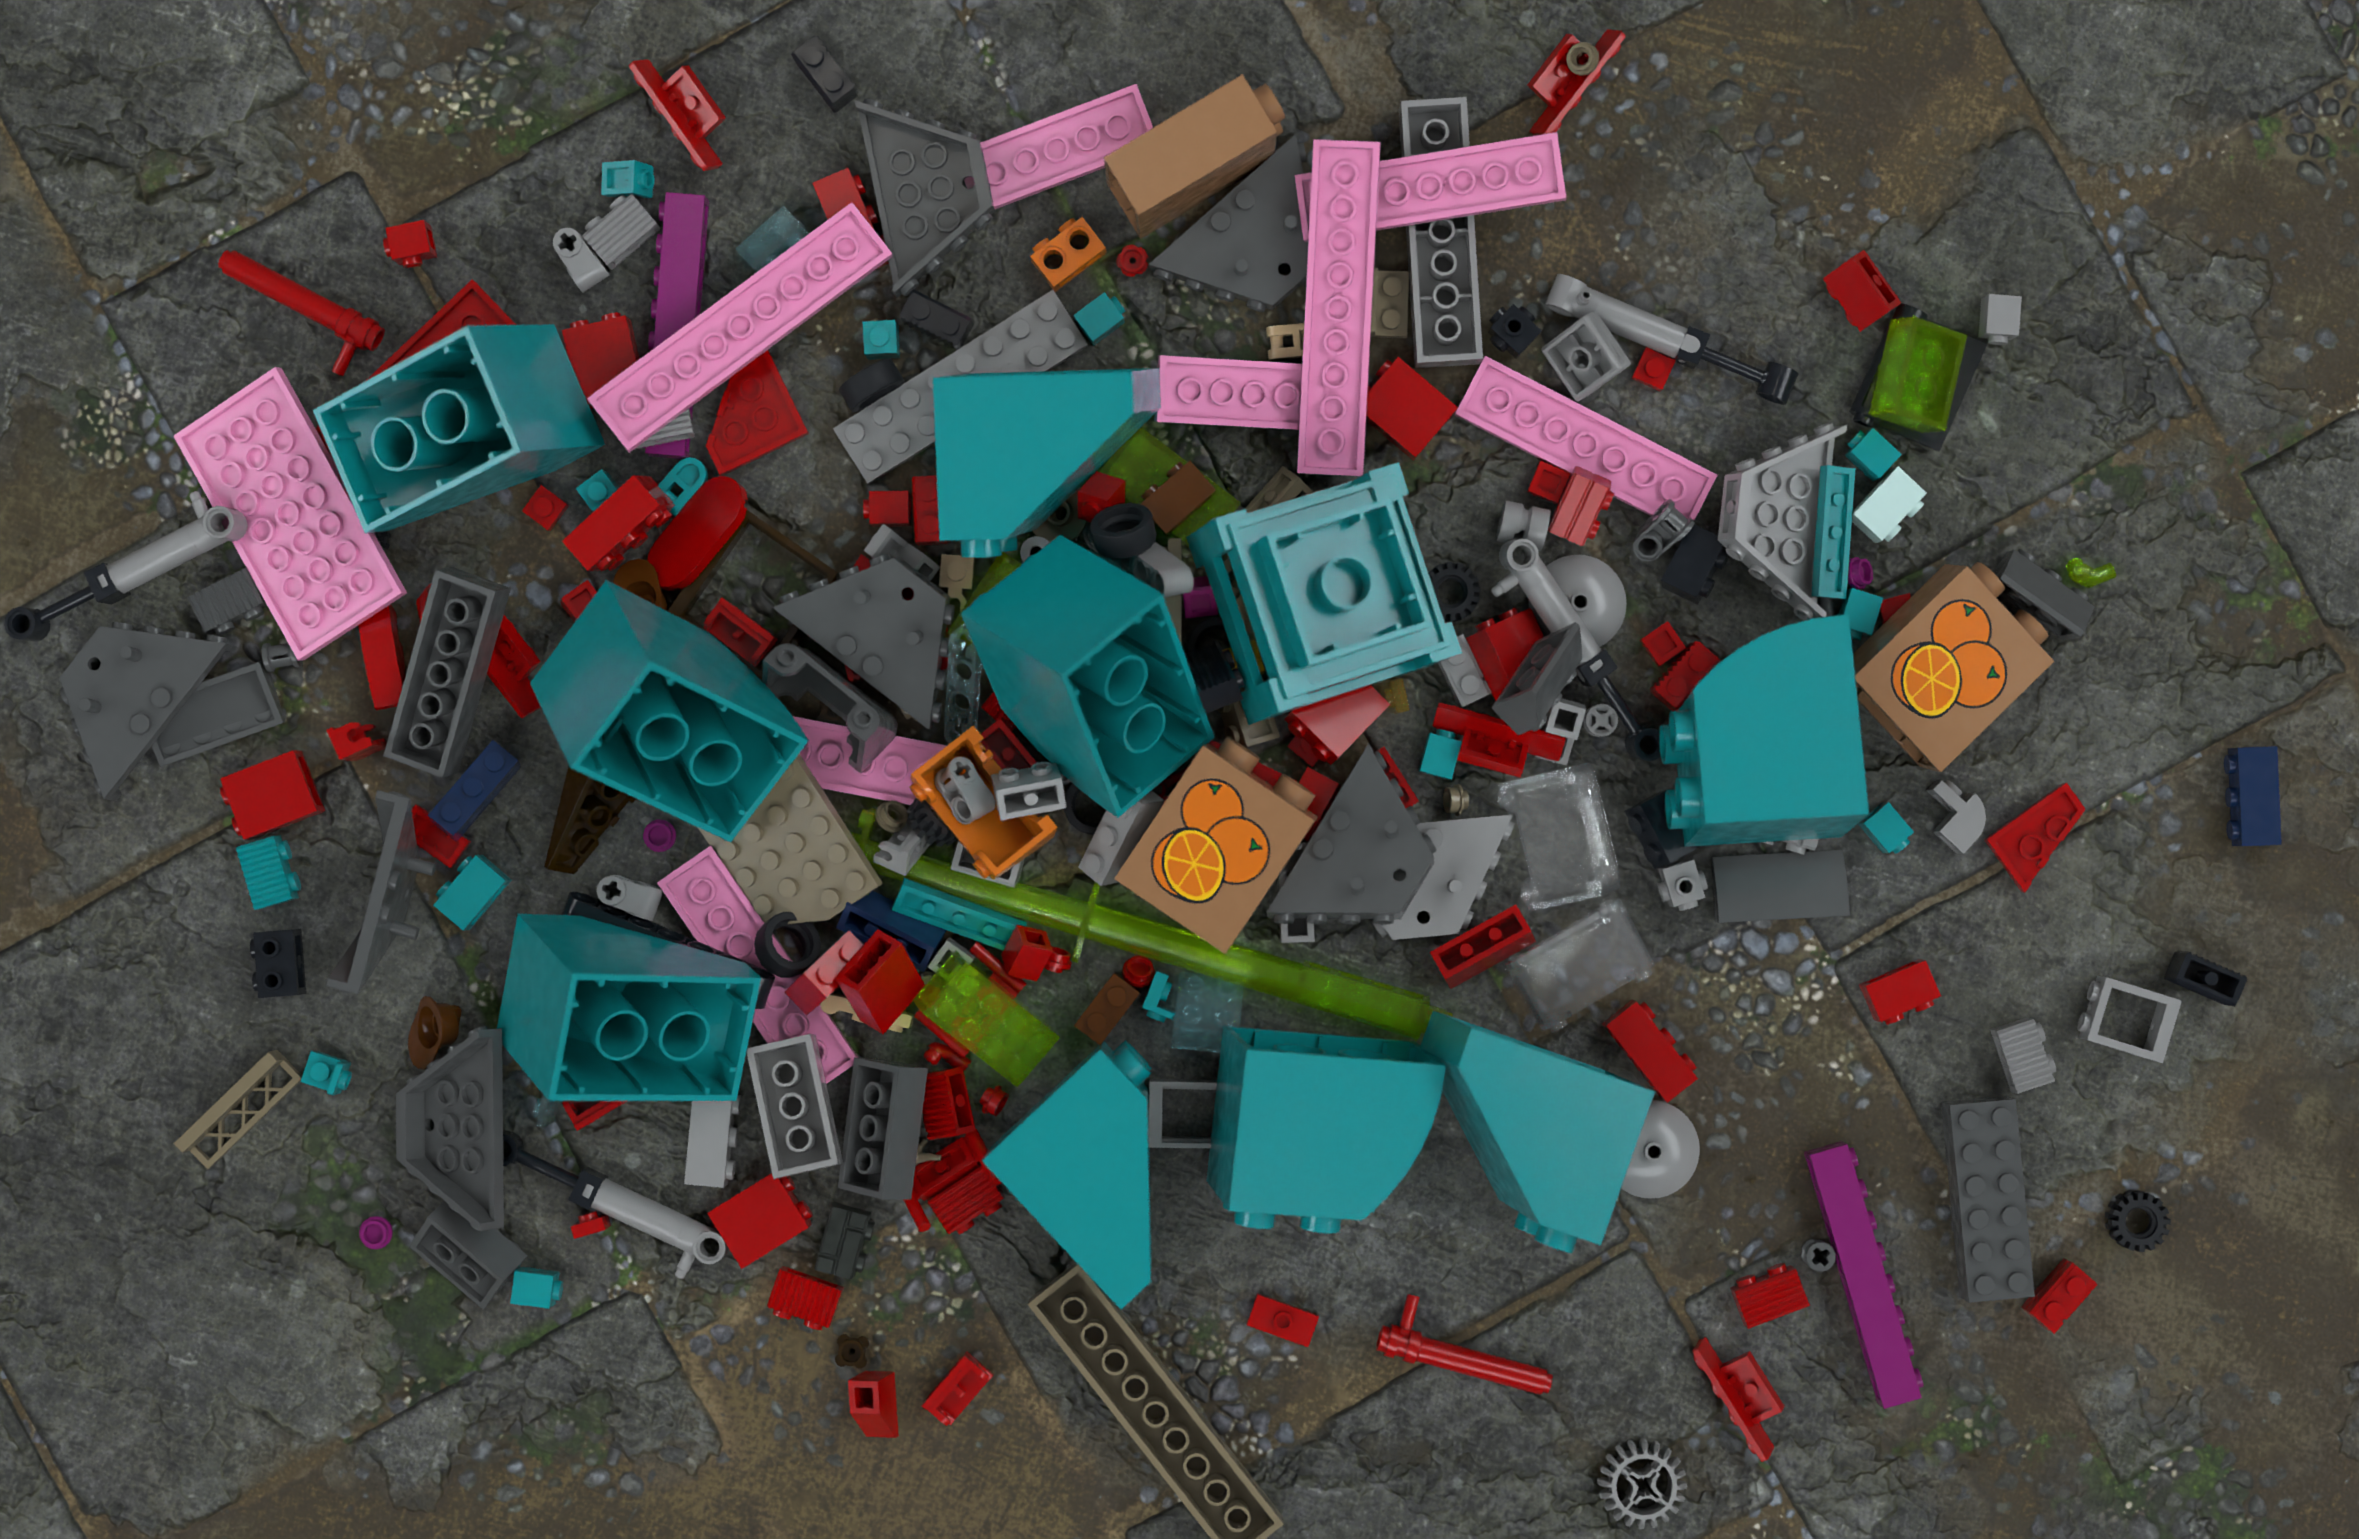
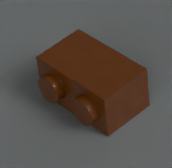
M1190 460L1185 465L1178 462L1166 473L1169 479L1160 487L1155 483L1141 495L1144 500L1141 505L1148 507L1152 513L1155 525L1166 537L1216 494V489Z
M1114 972L1074 1026L1101 1045L1141 991Z

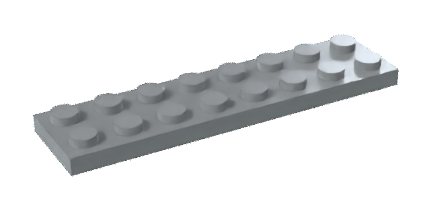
M1051 290L902 384L896 390L891 391L834 427L833 430L869 485L935 443L933 377L969 373L1050 371L1088 347V344L1054 290Z

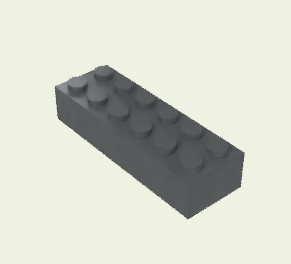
M454 567L435 570L384 757L441 778L459 773L511 588Z
M2008 1096L1941 1102L1960 1298L1972 1303L2035 1297L2016 1099Z

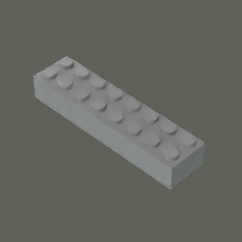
M1467 97L1401 101L1398 109L1401 158L1470 147ZM1474 215L1406 226L1415 368L1480 364L1483 360Z

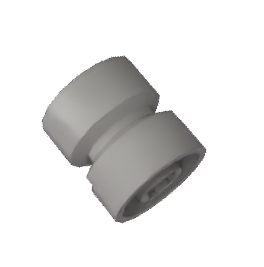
M1505 500L1498 524L1496 542L1505 543L1511 539H1528L1537 546L1538 551H1541L1549 526L1550 509L1532 506L1529 510H1526L1522 503Z

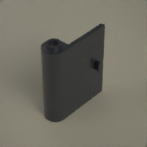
M1901 303L1893 312L1849 412L1854 415L1853 421L1862 426L1871 427L1873 424L1940 452L1987 347V343L1928 320V315L1923 311Z

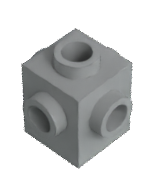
M1689 859L1658 868L1662 882L1657 883L1663 902L1668 901L1671 907L1678 906L1679 911L1699 906L1697 900L1705 898L1703 890L1708 889L1703 871H1697L1694 860ZM1682 881H1684L1686 885L1684 891H1681L1679 888V885Z

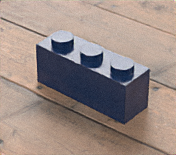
M492 740L428 814L431 822L457 842L521 768L519 761Z
M2277 746L2227 748L2228 755L2224 757V770L2226 774H2229V788L2225 792V801L2227 807H2230L2231 818L2227 822L2228 839L2232 841V846L2282 845Z
M872 891L853 904L846 903L836 928L845 933L850 930L857 939L865 943L877 929L881 930L903 944L915 968L923 973L936 955L947 931L892 911L894 901L875 891Z

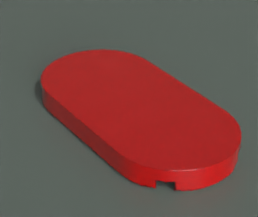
M727 476L715 477L705 482L655 541L650 549L647 561L655 567L662 589L674 591L672 589H682L694 582L741 525L746 515L747 508L744 506L745 499L748 501L745 488L740 483Z

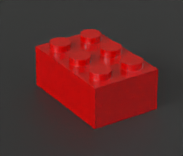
M633 475L564 538L562 542L587 571H605L607 569L612 571L625 560L622 555L631 547L633 549L638 548L648 539L649 536L646 533L655 525L657 528L662 526L672 517L670 511L675 505L651 476Z

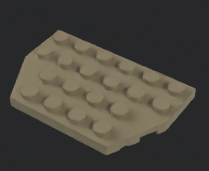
M800 754L794 759L732 842H728L698 827L709 846L714 848L764 923L782 912H793L798 920L790 921L788 924L830 920L843 912L847 902L853 904L883 884Z

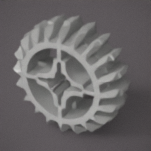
M1641 1438L1639 1448H1636L1634 1442L1628 1440L1627 1446L1629 1450L1624 1452L1623 1448L1617 1445L1615 1447L1619 1454L1617 1458L1611 1454L1606 1455V1459L1612 1465L1610 1467L1606 1465L1600 1466V1471L1608 1475V1477L1597 1479L1599 1486L1607 1487L1599 1492V1496L1601 1499H1609L1604 1504V1507L1607 1511L1615 1509L1613 1513L1615 1520L1618 1521L1625 1516L1624 1523L1630 1527L1634 1520L1637 1519L1636 1522L1639 1529H1644L1645 1520H1649L1651 1526L1656 1528L1657 1517L1660 1516L1664 1522L1669 1521V1517L1665 1513L1668 1509L1675 1514L1678 1513L1679 1509L1673 1503L1674 1501L1684 1502L1685 1497L1677 1492V1490L1687 1489V1483L1678 1480L1684 1477L1686 1472L1683 1468H1676L1681 1462L1677 1456L1669 1458L1672 1452L1669 1447H1665L1660 1451V1443L1655 1440L1648 1449L1647 1440ZM1638 1459L1653 1460L1651 1464L1647 1463L1640 1469H1634L1627 1465ZM1663 1466L1668 1477V1484L1664 1494L1656 1487V1481L1660 1476L1659 1470ZM1620 1473L1629 1481L1628 1488L1625 1491L1626 1496L1622 1501L1618 1497L1616 1487ZM1631 1475L1637 1479L1642 1478L1643 1481L1644 1477H1646V1481L1652 1491L1648 1488L1642 1489V1487L1638 1490L1639 1487ZM1645 1498L1656 1502L1654 1505L1646 1508L1631 1507L1633 1504L1637 1505Z

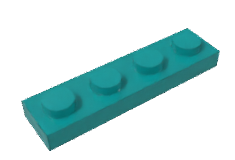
M1831 465L1820 466L1811 597L1838 600L1847 598L1856 468Z
M904 878L892 907V911L1000 950H1004L1016 925L1027 927V922L906 878Z

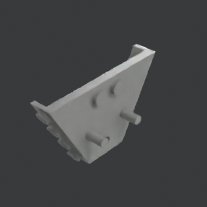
M1832 422L1814 428L1815 434L1809 437L1803 434L1789 439V446L1783 449L1780 446H1776L1761 453L1763 458L1755 461L1754 458H1750L1735 464L1736 470L1726 474L1724 477L1718 541L1726 547V553L1730 557L1744 563L1749 568L1748 572L1754 578L1764 581L1771 587L1772 594L1776 598L1790 604L1794 608L1795 615L1804 621L1826 617L1827 614L1817 604L1818 597H1811L1820 466H1832L1835 437L1845 433L1847 425L1834 427Z
M1513 814L1425 822L1416 825L1422 836L1428 834L1437 850L1433 853L1434 865L1401 919H1394L1393 924L1387 925L1375 924L1374 920L1372 921L1381 937L1383 938L1388 934L1390 939L1398 940L1458 934L1461 928L1466 930L1474 914L1469 909L1474 899L1480 900L1486 889L1487 882L1483 881L1488 869L1492 871L1495 869L1501 856L1497 848L1502 839L1508 840L1515 823L1510 821ZM1397 870L1394 872L1393 877L1396 881H1403L1406 878V873L1403 870ZM1427 911L1430 915L1429 921L1420 923L1417 920L1418 913Z

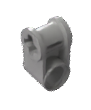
M563 228L554 235V249L582 293L610 275L596 252L592 250L587 241L576 230ZM567 238L575 241L573 243L575 247L573 251L565 248L567 246L565 241Z
M960 756L955 757L949 762L947 768L941 769L935 775L934 781L937 790L942 794L951 808L954 817L960 823L967 825L994 810L995 798L969 759ZM966 769V772L963 775H959V773ZM948 778H951L947 784H944Z
M620 875L605 877L597 885V895L601 902L649 921H653L663 894L659 887L637 880L634 881ZM617 882V889L621 890V894L610 898V891L606 890V885Z

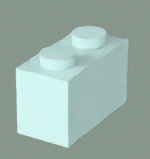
M1897 466L1890 470L1853 510L1852 522L1875 544L1884 539L1889 542L1901 530L1902 527L1898 525L1899 522L1906 515L1909 518L1913 517L1922 508L1924 503L1920 500L1927 492Z

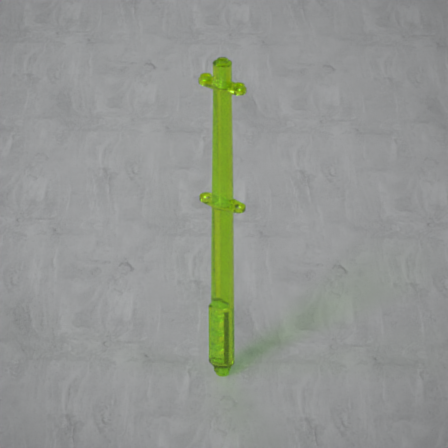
M875 808L862 810L858 823V828L863 829L862 834L850 832L875 872L879 875L902 882L906 878L983 907L1078 936L1072 961L1076 963L1079 961L1085 939L1415 1040L1419 1039L1421 1033L1425 1034L1433 1010L1453 1017V1013L1447 1012L1446 1009L1429 1005V996L1308 960H1303L1302 964L1236 944H1232L1230 949L1224 954L1191 931L1097 905L1096 901L1101 886L1096 881H1094L1091 895L1087 902L1019 882L1013 888L951 870L952 863L924 855L918 859L906 876L873 862L874 855L881 850L878 847L880 843L870 840L876 819L875 813L877 809Z

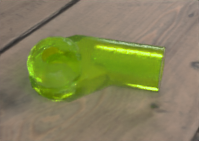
M2074 558L2066 565L2069 578L2087 588L2094 587L2116 577L2115 569L2111 563L2094 569L2087 564H2083L2081 559Z

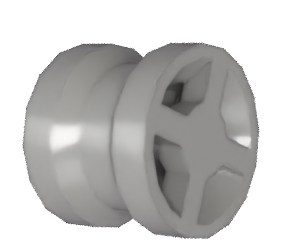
M1598 704L1588 708L1583 719V727L1587 733L1595 737L1611 734L1618 724L1616 711L1606 704Z

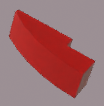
M390 604L358 625L365 669L376 711L397 707L406 676L403 646L398 636L396 611Z

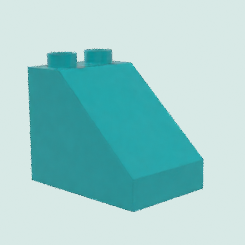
M554 324L466 326L313 410L364 533L389 531L554 472L605 445Z
M1159 368L969 373L933 377L940 541L961 540V557L1001 556L1002 552L1018 550L1017 535L1038 529L1161 408Z
M517 914L497 1029L502 1028V1045L548 1101H737L761 977L744 962L587 917Z
M1433 1010L1420 1048L1446 1065L1442 1091L1498 1199L1518 1211L1514 1227L1535 1235L1534 1239L1542 1244L1568 1253H1573L1578 1238L1601 1245L1655 1091L1609 1071Z
M1127 1040L1122 1042L1114 1051L1103 1041L1101 1045L1096 1047L989 1148L982 1160L1120 1309L1124 1308L1151 1282L1152 1271L1149 1088L1143 1083L1152 1074L1150 1072L1152 1067Z

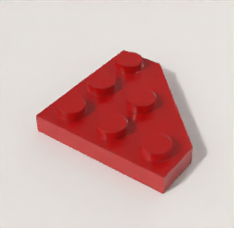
M769 350L730 377L716 414L717 417L712 432L709 434L706 448L719 475L724 476L809 434Z

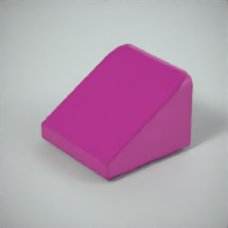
M1208 576L1194 577L1192 591L1183 594L1185 618L1218 615L1217 604Z

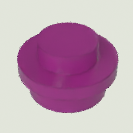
M1859 557L1850 558L1848 584L1857 590L1864 589L1873 580L1872 566L1867 559Z
M662 819L650 822L645 827L643 833L646 846L655 852L669 850L675 844L677 836L674 826Z
M373 1216L362 1223L359 1236L366 1247L381 1249L390 1243L393 1237V1228L384 1217Z

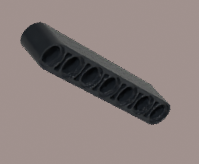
M580 892L569 893L562 915L587 917L746 963L761 977L755 1009H764L775 976L767 970L649 920L606 905L601 900Z

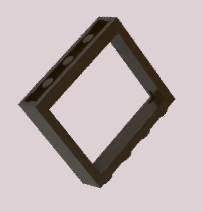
M747 510L745 518L738 529L695 581L683 588L668 612L708 632L703 628V625L688 616V613L750 524L825 575L824 579L827 578L829 584L838 581L840 575ZM793 624L779 645L793 644L799 646L804 639V636L801 635L802 630ZM725 645L748 668H750L760 679H762L763 667L761 665H758L757 668H755L748 661L742 658L739 654H737L735 651H733L731 648Z

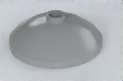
M1586 555L1564 556L1546 566L1598 645L1601 647L1606 644L1620 629L1626 613V594L1618 575L1603 561ZM1577 596H1582L1585 599L1586 604L1583 608L1576 607L1574 600ZM1528 599V609L1531 608L1544 637L1552 634Z
M1651 1101L1621 1189L1641 1198H1661L1678 1191L1692 1177L1699 1160V1139L1692 1122L1678 1108L1666 1102ZM1653 1145L1659 1148V1154L1656 1157L1648 1155V1149Z

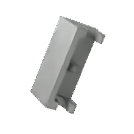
M933 811L935 817L939 819L937 813ZM907 817V823L901 831L894 833L888 841H882L878 847L881 850L874 855L873 862L906 876L930 844L926 843L928 837L924 835L920 839L917 836L920 830L916 829L913 831L911 827L915 820H909V817Z

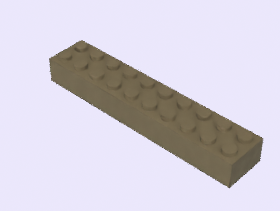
M1077 1262L1029 1298L1027 1305L1211 1539H1266L1284 1525L1282 1514L1122 1310Z

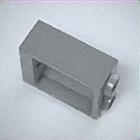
M2097 976L2096 981H2092L2088 988L2087 999L2090 1001L2087 1011L2081 1014L2078 1021L2077 1030L2080 1031L2078 1038L2163 1063L2182 1000L2108 977ZM2112 988L2157 1002L2143 1049L2098 1035Z
M1150 1079L1149 1148H1211V1137L1162 1136L1163 1089L1216 1090L1217 1080Z

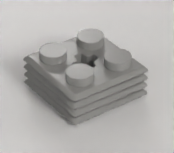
M1596 311L1584 315L1541 349L1576 402L1591 395L1631 365L1630 360ZM1585 354L1588 355V360L1584 358Z

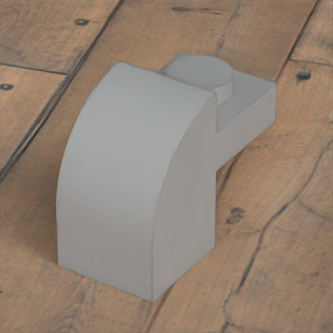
M884 524L873 535L870 543L864 549L872 559L887 553L890 559L899 556L930 581L940 568L924 553L907 543Z
M1561 698L1554 707L1549 709L1546 714L1548 719L1543 725L1542 730L1566 737L1559 761L1535 755L1536 758L1567 766L1574 740L1578 739L1585 716L1586 706L1584 704Z
M1942 780L1934 781L1926 791L1950 813L1932 832L1956 854H1964L1983 832L1986 822L1984 805L1976 793H1967L1962 799L1960 797L1962 791L1949 780L1946 782Z

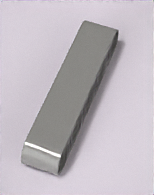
M1087 522L1083 530L1084 541L1090 549L1098 553L1094 547L1090 530L1091 522ZM1156 542L1143 553L1129 558L1114 559L1100 555L1110 564L1161 592L1164 598L1189 593L1193 589V575L1187 564Z

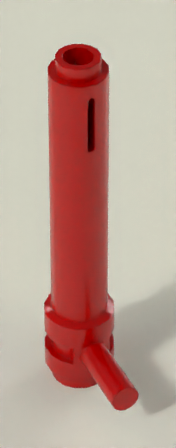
M226 250L219 259L218 267L222 269L223 274L334 331L336 337L344 340L343 347L332 368L334 373L344 376L356 348L375 351L380 345L385 329L379 326L378 321L370 317L365 319L362 317L361 312L351 307L346 309L235 250L232 252Z
M1407 1294L1399 1326L1393 1324L1390 1327L1382 1325L1376 1351L1383 1352V1356L1394 1358V1356L1402 1357L1404 1362L1414 1364L1417 1361L1541 1395L1543 1392L1548 1394L1550 1391L1553 1375L1547 1373L1546 1369L1422 1336V1332L1412 1330L1420 1299L1418 1296Z

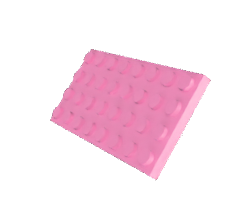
M274 367L174 435L177 444L212 507L223 506L235 509L246 517L248 525L245 535L232 543L297 660H306L407 594L374 532L364 533L337 466L282 368ZM225 517L222 521L225 530L229 526L228 517Z

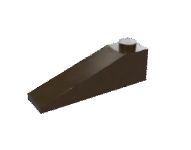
M568 766L544 867L548 870L575 874L599 845L598 839L609 825L614 827L620 819L617 815L629 801L633 803L637 798Z

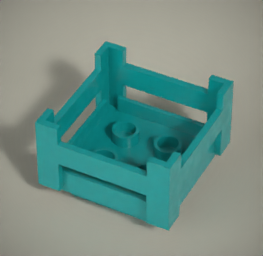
M1399 462L1368 471L1353 481L1249 513H1247L1246 509L1214 518L1186 537L1196 569L1205 567L1237 667L1245 684V691L1241 692L1243 699L1240 701L1248 725L1429 667L1462 653L1452 621L1444 622L1403 499L1409 492ZM1228 553L1269 680L1263 682L1222 559V555Z

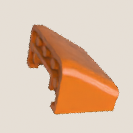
M972 726L911 773L910 778L913 784L909 788L920 802L927 801L974 858L973 866L984 879L989 876L995 880L1051 840L1058 827L1048 815L1044 818L1042 816L1038 818V814L1000 820L996 802L993 811L967 825L960 823L954 817L951 808L935 786V775L941 769L947 768L949 762L955 757L960 756L969 759L993 796L994 790L991 775L999 774L1002 770L992 758L993 753L990 750L986 751L981 743L984 739L983 736ZM966 769L959 773V775H963L966 772ZM948 778L944 784H947L951 778Z

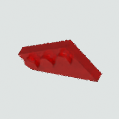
M2062 783L1986 837L1984 841L2020 891L2025 893L2037 873L2049 861L2050 855L2058 844L2065 839L2086 809L2067 783Z

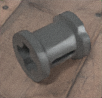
M270 643L262 645V659L267 672H274L276 668L292 665L295 668L302 667L303 660H297L288 643L273 646Z
M1811 1238L1805 1241L1801 1247L1800 1256L1803 1262L1813 1270L1819 1272L1826 1271L1834 1265L1836 1260L1835 1251L1823 1240ZM1816 1248L1822 1251L1820 1253L1822 1256L1821 1261L1813 1259L1815 1257L1813 1251Z

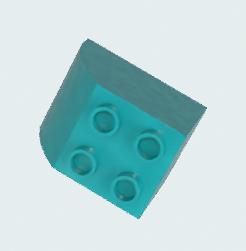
M1059 535L1038 553L1029 556L1019 568L991 590L977 597L973 604L961 613L1003 712L1051 764L1057 763L1059 772L1093 801L1117 818L1197 753L1203 745L1215 738L1163 594L1062 535Z
M608 580L604 582L530 682L570 768L728 842H732L809 741L796 720L774 693L717 638Z
M1849 615L1814 618L1787 625L1762 635L1737 649L1716 665L1696 685L1678 711L1670 712L1669 724L1660 726L1659 748L1661 761L1663 764H1677L1678 771L1675 789L1666 790L1665 793L1666 822L1669 829H1683L1684 847L1840 838L1869 815Z
M1223 1026L1206 1181L1223 1202V1208L1235 1211L1234 1223L1240 1226L1258 1229L1273 1228L1275 1215L1279 1214L1301 1216L1300 1227L1308 1231L1338 1233L1340 1232L1341 1219H1365L1391 1194L1407 1174L1420 1153L1432 1127L1441 1098L1446 1065L1421 1049L1420 1045L1415 1041Z

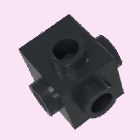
M1513 304L1508 310L1502 306L1489 320L1493 326L1489 329L1488 333L1492 336L1489 340L1499 351L1504 353L1507 350L1517 359L1539 336L1542 330L1533 323L1535 317L1525 307L1517 308ZM1508 326L1514 327L1516 332H1511Z

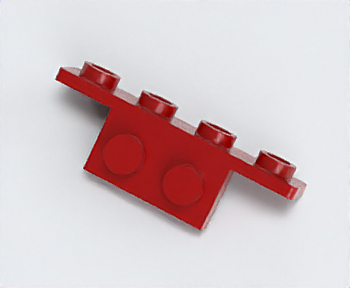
M1606 30L1594 46L1599 52V64L1591 74L1585 76L1573 73L1568 68L1566 61L1570 48L1580 41L1573 34H1566L1527 84L1548 105L1530 129L1531 134L1537 136L1555 133L1562 125L1561 121L1568 111L1579 104L1582 98L1581 95L1588 85L1594 83L1599 78L1601 69L1608 59L1614 57L1619 52L1621 43L1626 37L1622 31ZM1583 54L1579 58L1580 65L1588 62V54Z
M648 59L632 61L629 64V68L634 73L635 81L646 90L653 100L654 108L666 118L671 125V131L674 136L682 141L688 149L693 163L703 171L718 169L722 162L705 138L726 117L690 66H682L665 82Z
M503 615L487 675L521 718H525L542 708L532 689L531 681L527 678L541 661L535 655L534 650L528 646L517 632L512 622Z
M1444 703L1438 704L1432 725L1437 729L1463 735L1457 761L1521 778L1527 753L1559 761L1566 737L1539 729L1537 731L1530 730L1518 735L1503 719Z
M1706 1337L1700 1339L1693 1349L1696 1365L1707 1374L1711 1381L1713 1392L1718 1398H1722L1728 1408L1731 1421L1734 1425L1739 1426L1745 1435L1750 1451L1753 1454H1757L1761 1462L1768 1460L1774 1450V1445L1759 1422L1782 1412L1785 1407L1750 1351L1722 1363Z

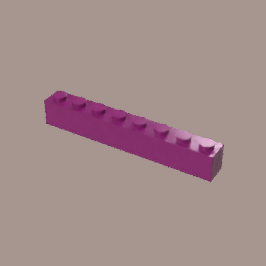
M666 192L665 201H660L659 221H663V232L657 235L656 252L661 254L660 266H655L654 286H658L657 299H652L651 317L656 318L655 331H650L649 351L653 350L701 314L709 200L705 195ZM693 406L689 408L691 420L693 417ZM691 438L642 448H645V453L650 457L684 459L690 456Z
M1842 1141L1805 1151V1159L1829 1241L1835 1251L1836 1265L1877 1404L1886 1409L1920 1399L1922 1396L1919 1388L1924 1387L1923 1380L1918 1368L1913 1369L1910 1359L1911 1356H1914L1913 1346L1909 1337H1904L1901 1325L1905 1324L1904 1315L1901 1307L1894 1304L1891 1294L1896 1292L1894 1281L1890 1273H1885L1882 1262L1886 1261V1254L1882 1243H1876L1873 1230L1877 1229V1223L1873 1212L1866 1209L1864 1198H1868L1867 1189L1863 1179L1857 1178L1854 1168L1859 1166L1856 1152L1853 1147L1849 1148L1848 1144Z

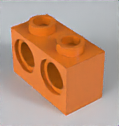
M1083 217L1077 221L1074 218L1068 220L1058 229L1060 234L1052 240L1048 238L1043 239L1032 249L1034 251L1030 256L1032 263L1054 292L1058 291L1107 254L1106 247ZM1077 235H1084L1088 238L1089 243L1084 249L1077 250L1070 244L1072 238ZM1053 254L1059 255L1063 259L1062 265L1057 269L1047 268L1045 260L1048 256Z

